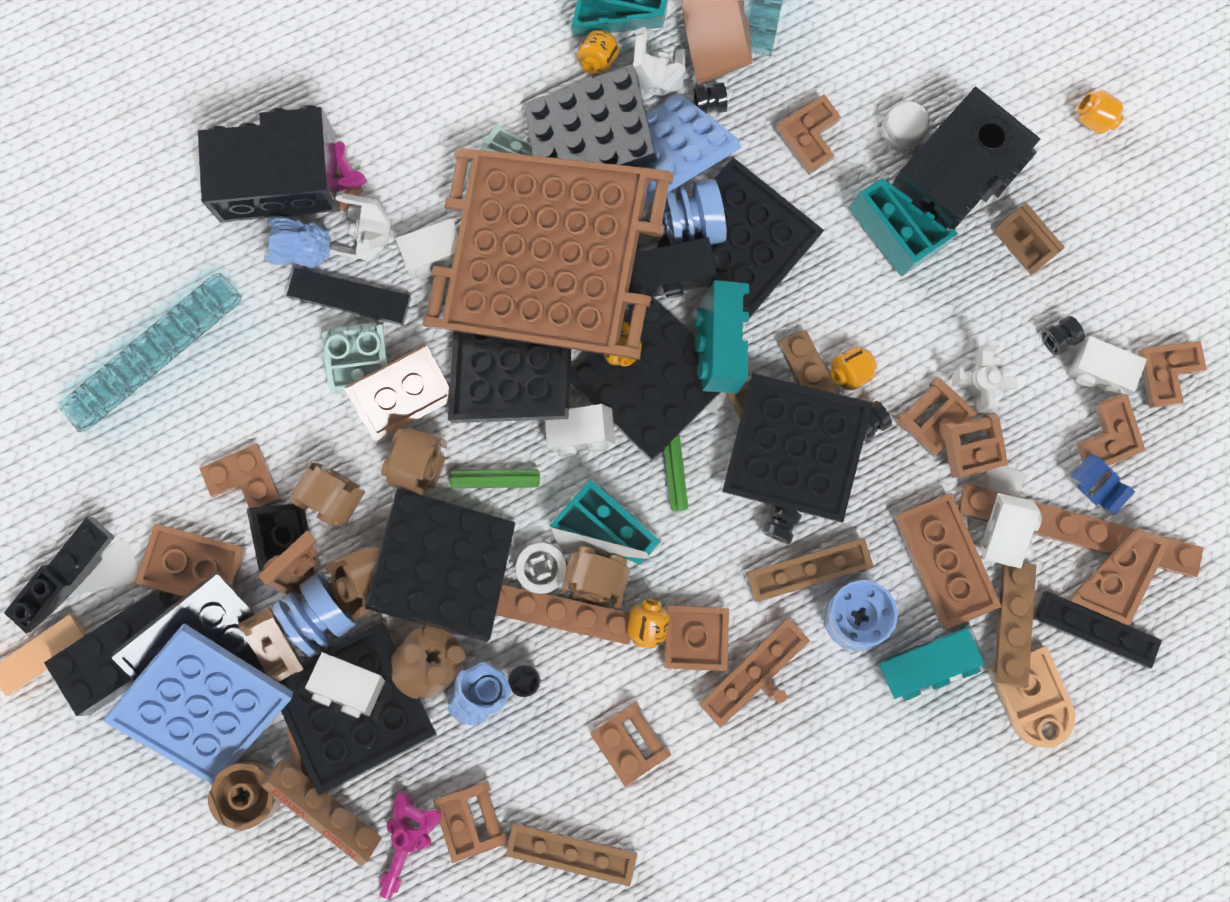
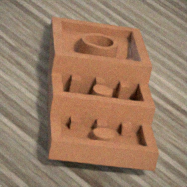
M682 0L690 54L696 80L699 84L753 63L750 24L744 12V0Z

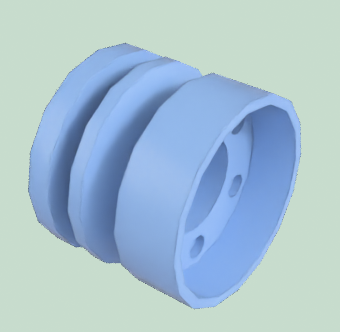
M708 179L694 182L692 197H688L683 185L677 187V200L673 190L667 193L662 222L665 234L668 236L671 245L683 243L682 236H684L685 242L695 240L696 233H699L701 239L709 237L711 245L725 242V214L716 180Z
M318 572L299 585L305 598L303 601L290 592L285 596L288 605L279 600L272 606L284 633L292 643L311 658L320 652L317 643L324 648L330 644L325 632L326 629L340 637L357 624L356 620L349 619L352 614L349 612L344 614L337 606L330 594L327 584L329 582Z
M860 580L850 582L831 598L826 606L824 621L826 630L835 643L844 649L863 651L875 647L890 637L897 624L898 610L896 601L886 588L876 582ZM860 611L862 613L861 618L865 622L862 621L856 625L854 623L855 618L851 614Z

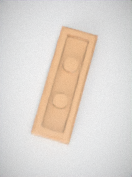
M68 614L0 662V688L5 696H11L48 670L44 664L45 661L87 635L73 614Z

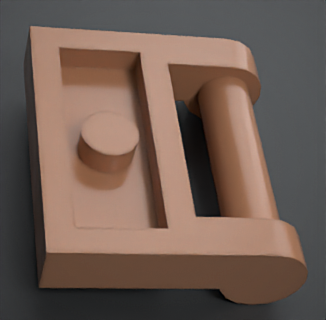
M938 377L929 384L930 388L905 413L901 412L895 418L897 425L904 431H907L933 457L946 446L945 441L940 435V426L948 422L957 424L970 421L978 414L950 386ZM938 396H942L946 402L919 427L914 420Z
M995 412L983 414L982 418L957 424L948 422L940 426V435L946 444L952 478H959L1008 465L1000 418ZM984 429L987 431L988 438L963 444L960 442L959 435Z
M637 701L590 733L625 787L672 755L667 746H662L640 713L641 707ZM627 719H630L653 754L646 760L621 724Z
M489 781L433 800L435 809L442 812L439 822L452 863L508 843L505 833H501L488 792L491 790ZM477 796L490 837L483 841L480 840L468 798Z

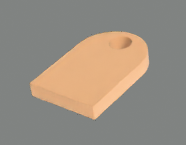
M1041 646L1031 650L1029 685L1027 688L994 684L1016 735L1029 745L1049 748L1061 744L1070 736L1075 724V711L1048 647ZM995 665L987 668L993 684ZM1047 721L1053 723L1056 730L1055 735L1051 739L1044 738L1041 732L1042 725Z

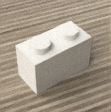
M453 218L396 238L411 279H425L432 276L433 266L452 268L458 240V232Z
M1089 336L1079 343L1068 375L1076 378V382L1083 386H1095L1104 390V393L1110 397L1121 393L1130 395L1137 388L1147 359Z
M603 404L569 409L568 419L545 420L547 449L558 452L559 456H573L577 454L576 450L587 449V452H601L606 450L605 446L615 445L612 408Z
M1001 493L997 494L980 546L984 560L1022 568L1024 559H1028L1031 555L1033 532L1039 530L1042 522V514L1034 501Z
M322 652L305 689L313 694L312 700L329 706L331 701L342 705L341 711L343 713L359 718L361 713L370 716L385 680L381 675Z

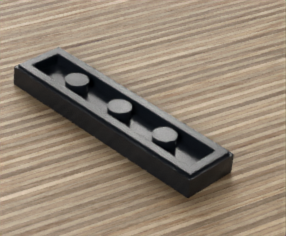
M295 267L286 295L289 299L404 326L411 301V296Z
M1048 591L1043 592L1033 620L1147 669H1152L1162 642L1157 637Z

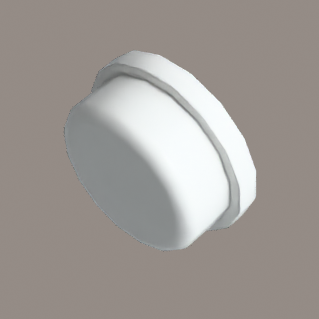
M906 101L895 105L887 111L882 120L881 131L884 139L890 146L898 150L909 151L918 148L925 142L930 130V119L923 106L915 102Z
M532 544L525 548L517 558L516 575L521 585L528 591L537 594L550 593L563 582L566 572L565 558L560 550L550 544Z

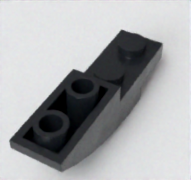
M86 517L52 561L38 569L4 614L26 634L30 633L50 616L102 561L100 555L115 536L94 517Z

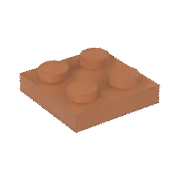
M667 605L666 610L669 612L670 621L665 639L664 668L727 671L729 608Z

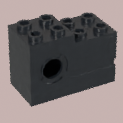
M975 86L900 170L892 185L911 198V203L925 214L927 212L935 216L934 220L946 229L950 230L952 228L955 230L981 199L987 202L993 194L998 198L1036 155L1037 151L1034 147L1041 138Z
M304 105L300 109L293 110L273 108L269 112L259 113L260 125L242 123L239 127L211 126L208 130H198L201 202L220 223L263 219L271 216H294L340 211V202L336 200L339 187L335 131L322 107Z

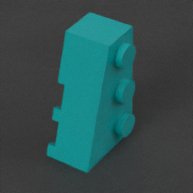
M577 0L572 21L573 37L586 36L589 32L596 30L614 33L634 31L642 27L647 29L662 28L669 0Z
M881 178L859 192L848 208L902 277L943 250L959 233L952 228L947 230L934 220L935 216L930 212L925 214L911 203V198Z
M714 280L698 308H695L693 311L692 323L696 326L697 330L695 351L699 352L700 361L697 375L702 381V391L737 394L748 380V341L742 340L743 322H749V312H743V297L745 294H749V284Z
M590 479L550 524V527L644 551L648 553V556L662 542L658 535L594 479ZM624 557L639 565L646 560L644 558Z
M968 623L961 626L960 630L947 635L942 634L935 637L932 641L919 646L916 645L883 659L879 665L894 699L902 697L904 701L921 695L920 689L930 685L935 690L950 684L949 678L962 674L963 678H967L981 672L979 666L984 665L985 657L971 625Z

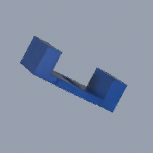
M1091 454L1070 476L1079 485L1077 489L1094 505L1099 504L1105 511L1114 515L1135 493L1130 486L1119 481L1121 478L1102 459ZM1108 471L1111 476L1093 496L1088 494L1087 492Z

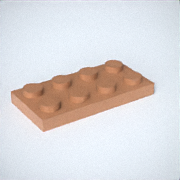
M952 493L893 516L942 630H947L1002 607Z

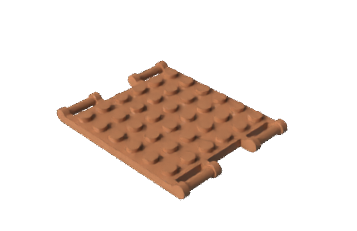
M456 148L454 153L456 164L450 196L446 198L444 206L445 209L451 211H463L452 268L433 266L431 274L434 276L427 316L423 317L422 326L640 360L642 350L639 349L646 307H650L651 297L628 293L639 233L657 237L663 236L664 226L662 225L668 188L673 183L674 173L658 169ZM472 161L466 197L463 200L461 198L468 162ZM649 181L657 182L650 221L644 222L642 221L648 184ZM446 279H450L443 319H440L439 314ZM626 304H632L634 308L627 346H619Z

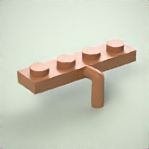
M789 618L785 619L698 705L721 728L760 689L772 701L784 702L787 697L785 691L779 690L770 679L810 640Z

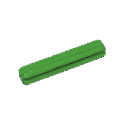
M679 434L664 449L670 509L672 511L688 509Z
M537 469L452 470L449 482L450 487L453 489L537 488L540 485V473Z

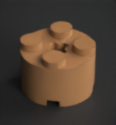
M413 428L398 429L392 441L394 446L390 458L385 459L381 475L387 477L389 486L428 496L429 494L425 492L428 487L434 489L443 470L446 457L440 454L441 447L447 449V442L445 439Z
M310 461L293 490V497L290 501L304 510L310 508L319 512L316 517L331 526L334 523L339 526L347 524L366 491L359 489L360 486L342 474L332 469L326 472L321 469L322 464Z
M580 546L578 552L570 554L561 592L566 594L568 589L573 592L572 598L602 607H606L607 601L615 602L613 608H620L630 574V568L626 566L628 560L618 555H609V558L599 556L596 550Z
M364 547L329 562L326 567V574L331 573L332 581L327 583L330 594L344 614L348 612L352 614L349 618L351 620H357L374 612L364 609L380 550L377 547L371 549Z
M430 626L417 628L407 636L391 657L393 682L402 693L411 698L418 699L422 697L430 699L437 697L460 673L465 659V652L456 639L447 631Z
M245 761L228 766L220 771L213 780L214 782L208 794V806L214 819L223 826L241 831L253 828L271 818L280 807L281 802L261 786L273 769L264 762ZM248 790L250 796L248 799L243 800L241 794Z

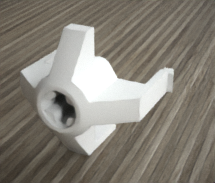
M639 28L635 32L636 44L633 67L638 75L640 87L648 94L661 96L683 86L686 50H676L674 63L670 60V54L666 52H659L657 56H651L645 53L647 28Z
M339 191L336 194L337 201L361 206V208L349 206L347 218L357 220L356 222H351L349 235L354 236V239L357 240V247L352 249L332 245L330 254L370 260L388 244L391 221L377 199L344 194V191Z
M989 340L978 351L975 370L970 374L964 373V368L961 367L952 374V385L966 389L974 397L977 412L990 413L994 409H998L999 401H993L994 392L1017 388V377L1002 376L1000 370L994 366V352L1000 348L1001 341Z

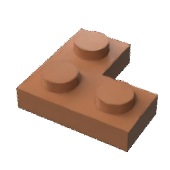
M824 94L777 124L776 131L808 175L833 160L835 155L819 134L838 123L841 116Z
M1201 341L1148 347L1138 351L1140 357L1147 359L1142 375L1149 409L1184 403L1178 375L1200 373L1207 370Z
M1121 393L1095 404L1103 433L1077 443L1082 462L1091 454L1099 457L1110 466L1145 451L1128 394Z
M258 444L249 446L199 468L209 494L212 497L240 486L249 508L270 506L282 501Z

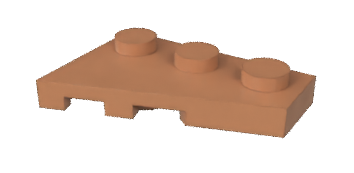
M1137 528L1069 597V600L1130 626L1170 542Z
M306 531L280 556L277 555L271 558L264 565V571L258 575L259 578L267 586L282 593L289 594L291 592L299 596L302 593L299 585L318 572V564L313 559L317 556V551L313 547L316 545V539Z

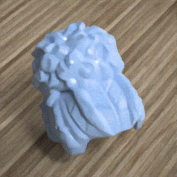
M292 216L269 217L267 223L272 227L268 243L269 256L264 255V258L269 263L285 265L293 262L301 264V266L314 268L317 265L323 264L325 258H329L331 237L326 227L323 228L321 224H316L312 220L301 222L299 218Z
M487 661L480 662L471 669L461 670L449 688L447 711L461 724L476 725L483 723L488 718V715L501 711L510 697L511 687L505 673L496 669Z

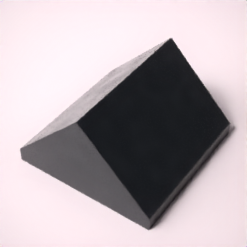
M295 504L247 509L259 571L263 572L264 565L271 558L277 555L280 556L306 531L309 532L305 510Z

